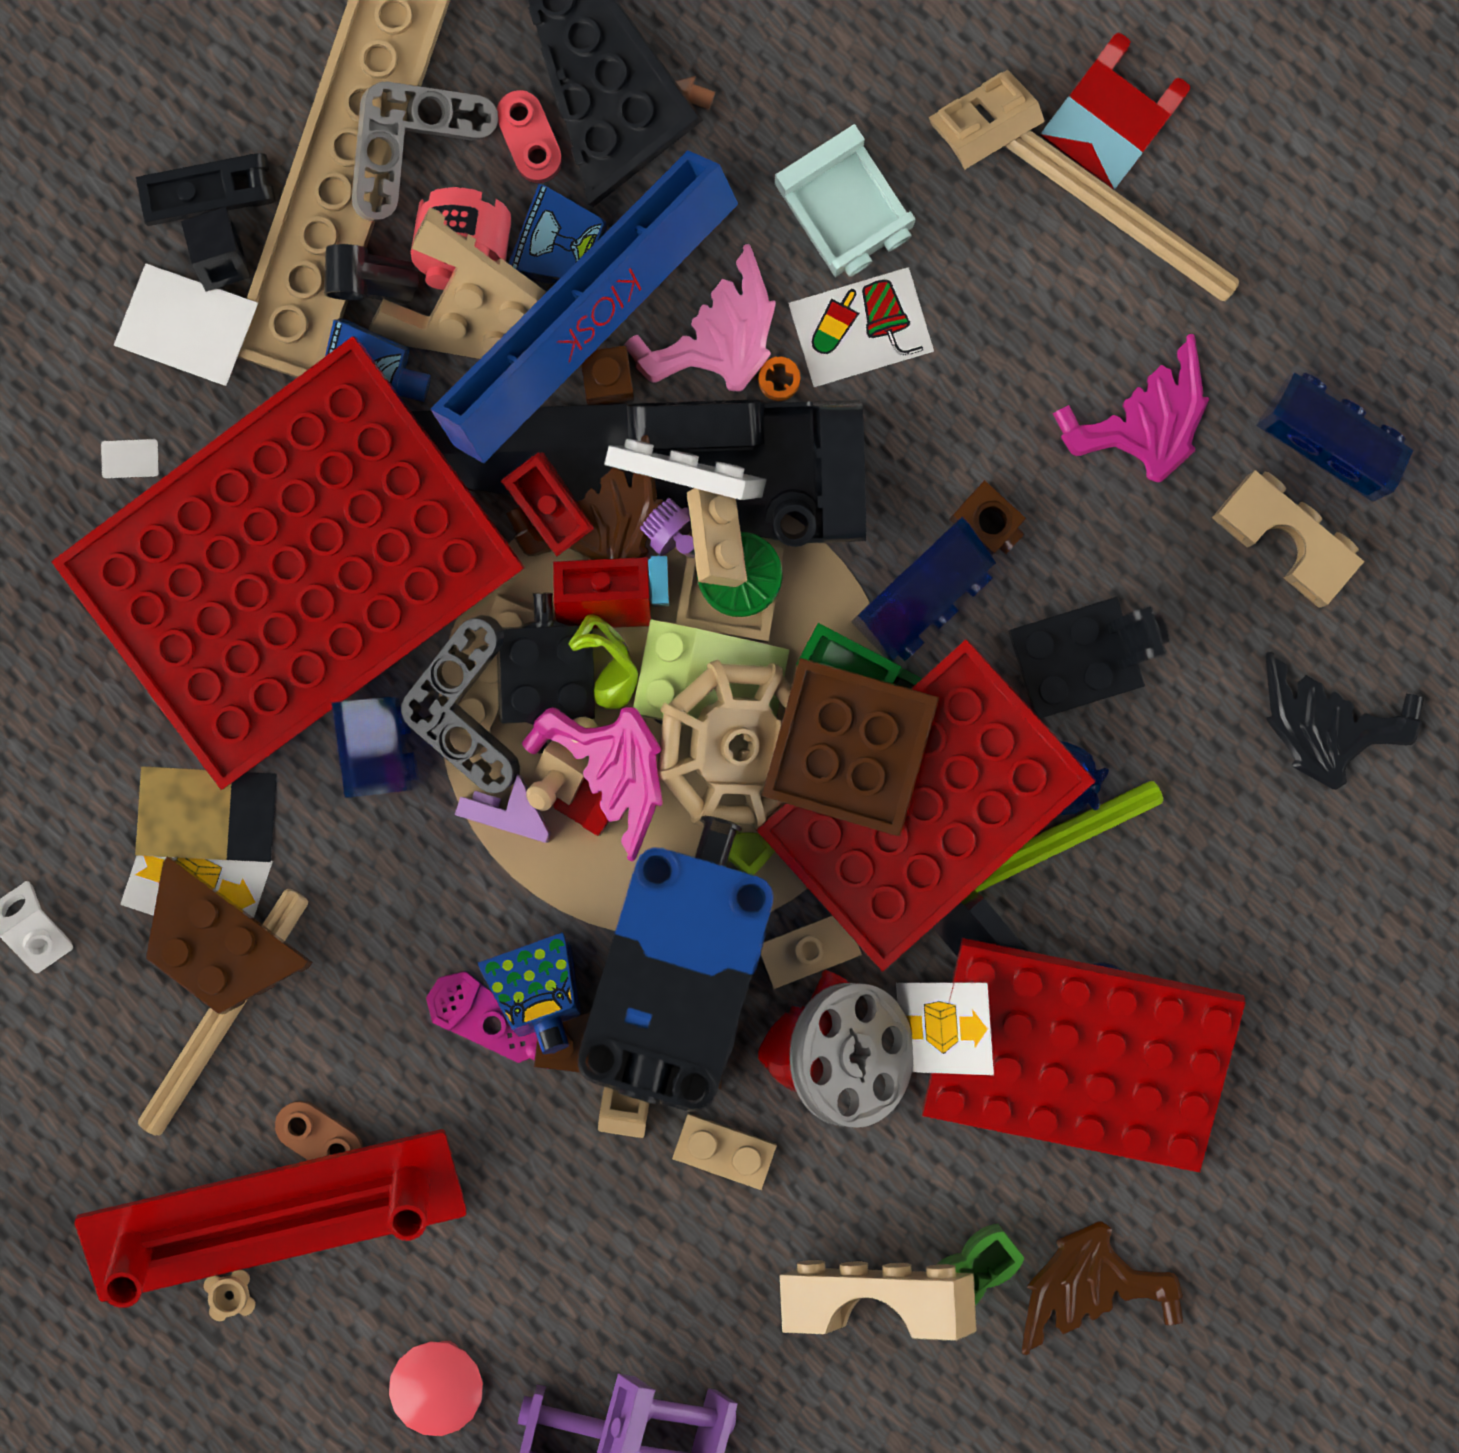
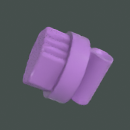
M668 498L666 502L662 503V506L659 505L657 509L653 510V513L649 514L650 517L646 518L640 529L651 539L650 546L660 556L667 554L676 547L680 553L694 558L693 538L688 535L691 531L689 509L687 507L681 509L673 500Z

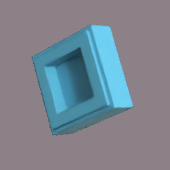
M651 556V559H648L650 604L653 607L670 606L668 557Z

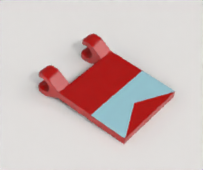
M1119 32L1111 38L1096 61L1040 133V136L1113 190L1117 188L1190 91V85L1181 78H1176L1156 103L1114 72V67L1128 51L1131 43L1126 36Z

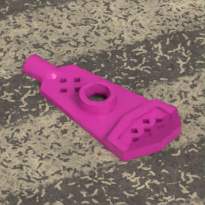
M467 971L442 976L437 979L426 997L432 1023L517 1063L529 1058L535 1061L536 1033L518 1037L510 1027L493 993ZM461 985L462 989L458 990L457 986ZM460 994H463V999L459 998ZM454 996L455 1000L450 1001V997ZM456 1005L457 1009L452 1010V1006ZM447 1007V1012H443V1008ZM489 1016H495L501 1021V1030L496 1034H490L484 1029V1020ZM507 1033H512V1037L508 1038ZM525 1041L526 1046H521L520 1042ZM514 1043L515 1048L510 1049V1044Z

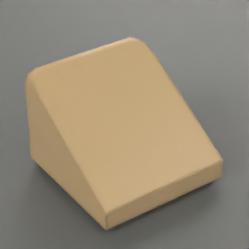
M604 1087L598 1131L643 1138L649 1103L619 1094V1091Z

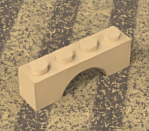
M822 1260L797 1262V1269L780 1275L782 1332L805 1334L830 1333L847 1325L852 1309L861 1298H873L892 1307L901 1316L911 1337L914 1339L959 1340L976 1332L974 1274L956 1273L955 1265L949 1264L930 1265L926 1267V1272L912 1271L911 1264L909 1263L885 1264L882 1266L883 1270H868L867 1262H845L839 1264L840 1269L826 1268L825 1261Z

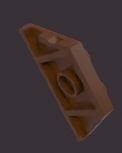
M167 856L163 861L146 959L215 1012L226 1014L244 1004L245 1000L254 995L263 994L275 987L276 983L296 972H303L312 965L313 962L176 859Z

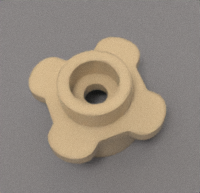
M237 1270L232 1275L223 1277L216 1275L205 1280L204 1290L208 1293L209 1315L212 1319L224 1321L227 1317L238 1313L247 1316L253 1312L256 1302L250 1297L248 1289L250 1275L245 1270ZM232 1291L234 1298L227 1299L225 1293Z

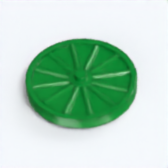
M741 532L747 575L745 583L737 587L698 582L700 591L706 601L717 611L732 617H747L763 611L774 601L782 584L783 570L775 549L762 537L749 532Z

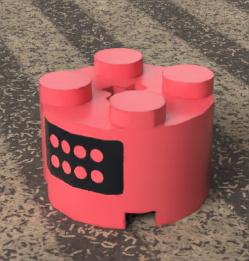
M458 187L436 189L430 192L429 201L424 202L422 199L419 202L413 241L430 207L444 215V224L458 235L467 237L469 234L475 238L474 246L496 262L500 258L506 261L512 224L511 213L504 203L497 199L495 200V207L490 203L481 201L483 192L474 189ZM411 249L412 262L420 272L426 275L425 282L427 285L444 290L456 267Z

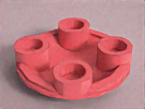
M430 1341L413 1347L398 1360L390 1376L389 1396L394 1412L407 1427L422 1435L444 1436L459 1431L473 1419L483 1399V1381L477 1364L466 1351L460 1349L451 1341Z

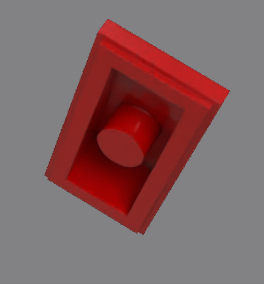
M538 452L501 480L556 557L595 529L544 453Z

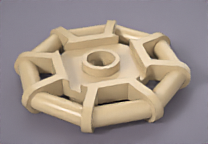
M719 660L712 661L707 664V670L669 704H663L660 710L664 714L660 742L661 752L659 753L657 765L659 780H663L690 813L692 823L704 826L700 819L702 816L707 815L735 824H752L754 828H759L783 804V802L766 797L760 798L759 791L764 787L762 783L767 778L782 724L771 712L773 710L769 707V703L773 695H775L786 709L792 688L783 676V668L777 664L770 663L768 666L722 664ZM729 683L759 685V688L754 698L733 697ZM715 688L718 700L714 704L704 707L697 719L686 714ZM684 723L692 727L690 754L688 757L678 760L681 726ZM740 734L742 739L748 741L747 749H741L738 757L733 758V752L729 750V743L731 740H734L736 735ZM695 770L708 784V788L702 798L685 779L683 774ZM723 794L745 795V806L718 805Z

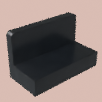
M976 890L971 892L932 927L957 958L962 938L1028 951L985 898Z

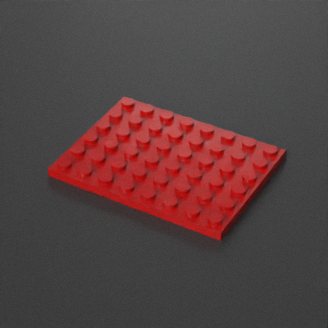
M356 336L349 338L51 561L220 790L228 787L525 569V566Z

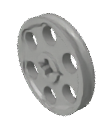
M841 983L822 990L806 1005L794 1028L790 1047L792 1079L796 1091L806 1108L826 1123L856 1128L866 1127L879 1122L898 1105L908 1087L913 1069L912 1032L902 1008L886 991L868 984ZM860 996H864L868 1009L866 1016L860 1021L856 1017L855 1004ZM825 1010L832 1017V1028L826 1036L821 1033L819 1028V1019ZM889 1027L894 1035V1043L890 1051L886 1052L883 1049L881 1039L883 1032ZM854 1047H855V1049H856V1055H854V1056L851 1057V1063H850L849 1055H851V1054L854 1053ZM818 1057L823 1064V1075L820 1081L815 1084L810 1076V1068L812 1062ZM881 1074L885 1079L886 1086L883 1095L877 1099L873 1092V1082ZM846 1089L850 1096V1106L847 1112L842 1115L838 1110L837 1100L839 1094Z

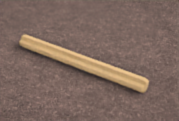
M1031 130L1005 145L1006 148L1219 300H1228L1238 287V278Z
M284 890L263 925L285 941L307 907L308 900L295 890ZM244 1004L226 1014H218L213 1009H208L138 1119V1125L143 1130L155 1136L161 1135Z

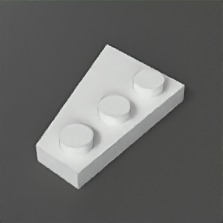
M626 439L624 446L608 447L605 465L739 500L763 497L767 479L743 474L744 468L722 462H716L715 467L699 464L698 456L671 450L670 457L652 453L654 445L633 439Z

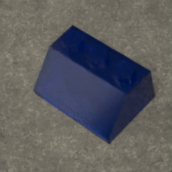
M1295 372L1289 376L1256 426L1372 502L1393 493L1414 451L1404 444L1406 438L1399 431L1388 425L1382 424L1379 428L1364 418L1367 414L1366 411L1356 403L1348 399H1342L1340 402L1325 392L1327 386L1318 378L1308 373H1303L1300 376Z
M961 517L851 622L886 659L893 661L899 655L905 662L925 643L919 636L932 623L940 629L959 611L953 604L966 591L974 597L993 579L987 571L996 562L970 524Z

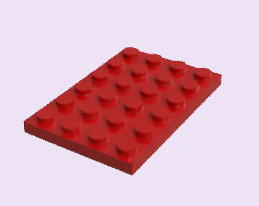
M965 639L912 688L913 690L940 698L900 836L790 804H784L756 830L882 972L1096 782L1092 775L968 639Z
M962 938L952 979V991L954 983L988 984L994 1075L930 1073L922 1116L1200 1173L1246 1003L1244 995Z

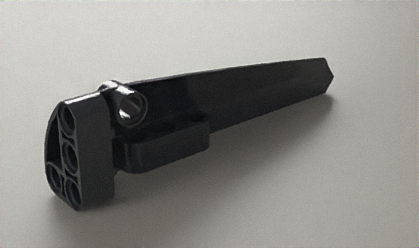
M744 399L589 406H540L485 463L454 447L431 410L411 411L467 489L511 495L501 480L535 454L541 452L548 458L578 502L585 498L586 493L591 488L600 493L601 478L613 468L612 466L605 465L609 446H624L626 439L641 441L643 435H648L650 444L654 445L652 453L670 457L671 450L685 452L698 456L699 464L715 467L716 462L727 463L744 468L743 474L767 479L762 498L736 499L741 532H749L762 538L779 540L791 547L802 546L806 543L866 541L863 405L860 400L763 403V400ZM624 470L629 487H632L634 472ZM655 478L657 499H663V502H666L670 498L681 509L686 507L689 509L687 492L694 489L693 487ZM797 511L806 516L808 520L803 531L797 534H789L782 529L781 520L788 512Z

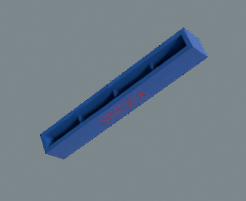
M687 150L431 408V411L454 447L485 463L738 205L720 164Z

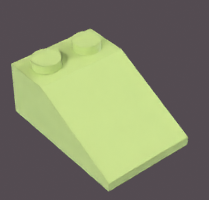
M650 620L633 707L638 709L642 717L663 720L664 713L660 711L663 704H669L707 670L708 663L719 660L722 664L768 666L770 663H775L783 668V676H785L790 649L702 629ZM729 683L733 697L754 698L759 688V685ZM715 688L686 714L697 719L704 707L714 704L718 700ZM773 695L769 707L773 710L771 712L774 716L777 717L780 701Z

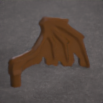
M643 435L641 441L650 444L648 435ZM613 467L601 478L600 493L591 488L586 493L585 498L578 501V504L595 529L571 546L570 549L591 560L643 558L649 553L648 548L645 547L648 536L640 529V526L643 525L647 517H650L649 514L653 513L654 509H657L659 505L662 506L663 499H657L654 477L634 472L632 487H629L625 471ZM520 506L506 513L516 533L514 539L524 554L536 556L552 551Z
M1097 1221L1056 1240L1057 1251L1027 1285V1288L1031 1289L1032 1293L1023 1336L1022 1354L1028 1355L1031 1349L1043 1344L1044 1325L1049 1320L1053 1309L1056 1311L1055 1327L1064 1335L1079 1328L1086 1313H1088L1091 1320H1095L1102 1313L1110 1312L1113 1309L1112 1298L1115 1291H1118L1119 1296L1125 1301L1148 1298L1161 1302L1165 1325L1183 1323L1180 1299H1182L1183 1294L1179 1279L1172 1272L1132 1269L1112 1249L1110 1245L1112 1229L1102 1221Z

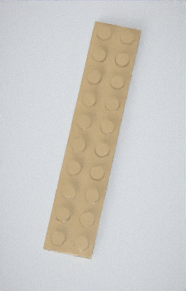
M348 0L247 299L257 302L258 306L237 358L297 378L325 357L333 320L343 318L348 300L328 298L324 295L326 247L333 244H351L366 248L375 221L361 218L352 206V188L362 96L368 88L379 82H394L421 87L450 0ZM382 92L379 98L372 100L373 106L380 108V116L385 117L386 113L393 109L404 110L403 121L408 122L406 109L411 98L410 95L405 94L407 101L402 104L387 101V93ZM379 138L372 139L367 147V155L374 164L386 165L389 162L392 153L389 144L385 140ZM365 171V178L375 177L373 191L364 194V201L370 202L372 211L376 212L377 207L381 206L383 197L378 194L379 180L384 178L389 180L390 175L389 173L373 174Z

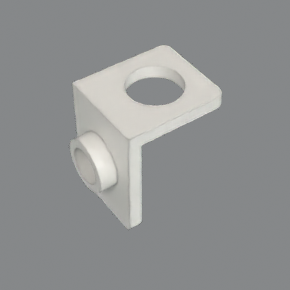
M29 881L22 883L0 899V937L34 973L41 972L73 949L72 942L41 910L34 887ZM25 899L23 907L16 914L5 917L8 908L14 902Z

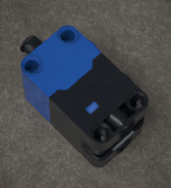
M707 815L702 816L700 819L704 823L695 857L657 847L648 849L639 856L578 1052L579 1069L587 1081L619 1091V1094L655 1105L662 1104L689 1112L707 1107L713 1102L717 1094L723 1070L726 1069L738 1030L737 1023L751 975H754L766 935L764 931L773 904L772 889L764 879L726 867L736 833L740 834L742 832V828L733 822ZM587 1057H588V1065H589V1068H588L587 1065H586V1058H587Z

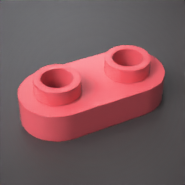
M522 90L506 94L497 106L498 124L519 173L526 180L534 183H544L553 179L561 168L562 155L539 100L533 94ZM519 106L528 110L527 117L521 121L514 120L511 117L512 110ZM536 149L546 152V159L539 164L532 163L529 160L530 153Z

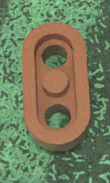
M295 1101L289 1103L280 1110L276 1117L275 1131L279 1140L307 1160L331 1155L330 1147L334 1143L342 1144L346 1151L363 1147L362 1141L356 1132L310 1102ZM300 1117L306 1122L307 1128L305 1133L296 1134L292 1131L290 1123L293 1118Z

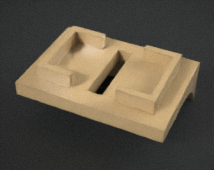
M1009 70L997 74L982 83L980 87L962 98L954 100L939 109L937 113L928 117L932 126L953 149L964 169L969 168L1045 122L1038 101ZM981 104L995 120L989 123L975 106Z

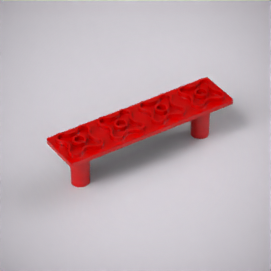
M438 1129L78 1214L74 1224L99 1301H107L115 1307L126 1308L134 1305L140 1299L142 1293L390 1234L400 1240H414L424 1233L428 1225L465 1217L467 1207L446 1131Z

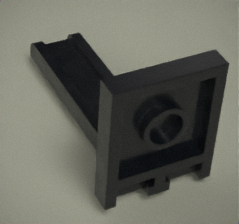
M1118 597L1008 631L1033 712L1040 719L1144 687L1145 683L1139 663L1166 654L1163 644L1170 641L1167 626L1161 614L1154 616L1152 607L1148 606L1123 616Z

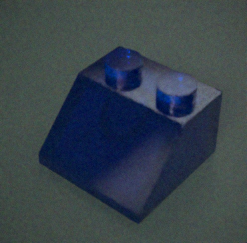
M384 697L332 703L345 798L358 799L412 791L411 781L418 780L416 756L414 752L407 753L404 734H411L412 729L403 719L399 698Z

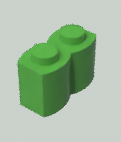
M992 1224L973 1234L964 1245L961 1253L950 1255L939 1261L936 1265H955L956 1273L974 1274L976 1306L987 1288L1006 1282L1018 1271L1024 1257L999 1224Z

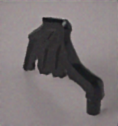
M1273 652L1266 653L1269 701L1272 714L1266 720L1294 757L1292 767L1336 790L1347 783V765L1370 745L1393 744L1408 746L1417 740L1422 726V721L1419 719L1424 697L1406 693L1401 716L1380 718L1365 713L1355 723L1352 715L1354 705L1351 701L1344 700L1335 691L1327 698L1323 691L1322 683L1315 681L1307 675L1297 682V696L1294 699L1292 690L1286 680L1288 674L1287 664L1275 658Z

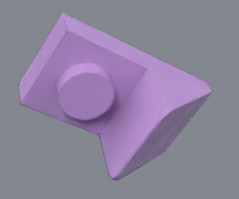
M517 774L506 809L499 808L500 798L474 791L472 799L467 797H460L455 812L456 816L544 843H548L551 832L540 810L532 807L527 800L526 792L528 787L521 775Z

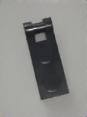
M263 153L249 154L136 177L144 223L147 226H153L196 217L202 213L211 212L226 207L229 211L274 203L273 186L268 185L265 173L269 170L267 155ZM247 175L249 188L236 190L234 176Z

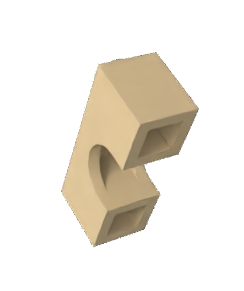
M1255 470L1246 476L1213 515L1212 519L1247 548L1256 544L1269 529H1279L1287 532L1294 539L1298 554L1295 564L1283 578L1318 608L1328 605L1364 563L1356 555V552L1359 550L1358 547L1345 535L1339 532L1332 535L1319 524L1322 521V517L1312 507L1304 502H1300L1298 505L1295 504L1284 494L1286 487L1275 476L1266 471L1261 475Z

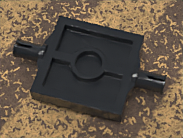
M533 593L534 621L519 627H502L504 643L497 653L499 722L502 724L526 722L534 725V721L546 709L552 707L560 710L572 720L579 717L595 719L593 647L573 651L569 646V641L581 624L566 625L554 621L553 593ZM548 739L538 753L542 754L552 740Z

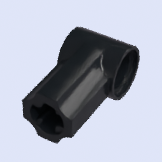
M333 244L326 247L324 295L326 297L339 300L386 299L390 302L401 304L412 302L413 295L418 289L419 272L414 268L413 262L370 255L367 248L358 245Z

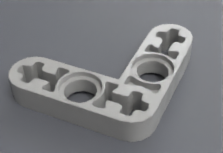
M379 82L368 88L362 96L359 112L352 188V206L356 213L365 220L379 221L390 216L395 211L399 198L405 131L464 140H479L490 135L497 126L498 111L495 105L488 98L479 95L394 82ZM382 92L387 93V101L402 104L407 101L405 94L410 95L411 98L406 109L408 122L403 121L404 110L393 109L388 111L385 117L380 116V108L373 106L372 100L379 98ZM431 98L439 103L442 115L437 124L429 125L420 119L418 105L422 99ZM451 101L457 103L456 106H455V108H454V111H453V108H452V102H451ZM474 106L478 107V114L486 118V123L477 126L476 130L472 129L471 121L464 119L452 121L454 128H449L448 126L453 112L468 113L474 109ZM379 138L389 144L392 155L386 165L374 164L369 159L367 147L372 139ZM365 171L373 174L389 173L390 175L389 180L385 178L379 180L378 194L386 197V204L378 206L376 212L372 211L370 202L364 201V194L373 191L375 177L365 178Z

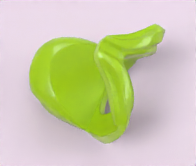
M590 614L582 621L577 632L569 641V646L573 651H577L583 648L603 645L610 652L614 659L598 676L594 686V699L599 706H603L605 709H620L626 706L638 682V671L631 661L626 643L618 632L599 616ZM596 625L610 641L603 636L589 634V632Z

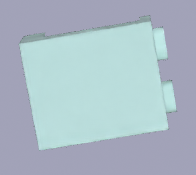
M855 124L775 174V186L835 277L844 271L851 277L870 265L872 259L869 255L883 246L889 252L905 243L912 237L909 230L914 227L916 220L911 211L906 212L864 147L865 139Z

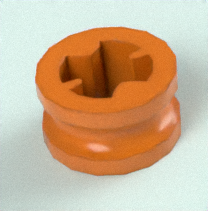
M782 356L767 360L761 367L758 375L759 387L762 393L774 401H786L793 397L800 385V371L797 365L789 358ZM775 367L785 368V375L793 377L791 386L786 383L784 384V391L774 390L773 382L766 381L767 373L774 374Z

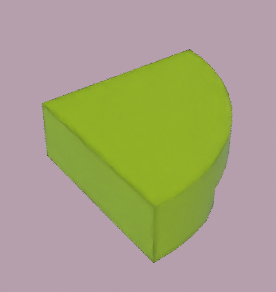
M742 832L735 835L728 860L741 872L754 875L775 851L760 834Z

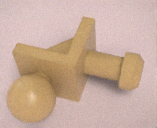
M579 717L573 720L585 728L599 727L595 721L587 717ZM552 740L544 749L531 777V781L534 783L526 792L530 805L538 810L545 811L553 805L556 797L570 805L574 801L584 780L583 770L588 766L589 756L583 759H576L565 746Z

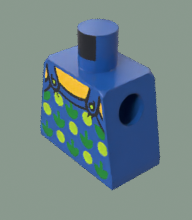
M563 932L478 963L479 969L505 1018L518 1037L535 1032L542 1054L555 1053L570 1045L562 1022L580 1016L581 1008L572 949Z

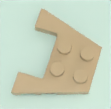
M429 207L415 235L411 249L456 268L430 316H424L383 299L370 324L369 330L404 346L481 359L546 291L500 258L496 262L474 246L475 238L469 234L467 237L458 235L444 224V215Z

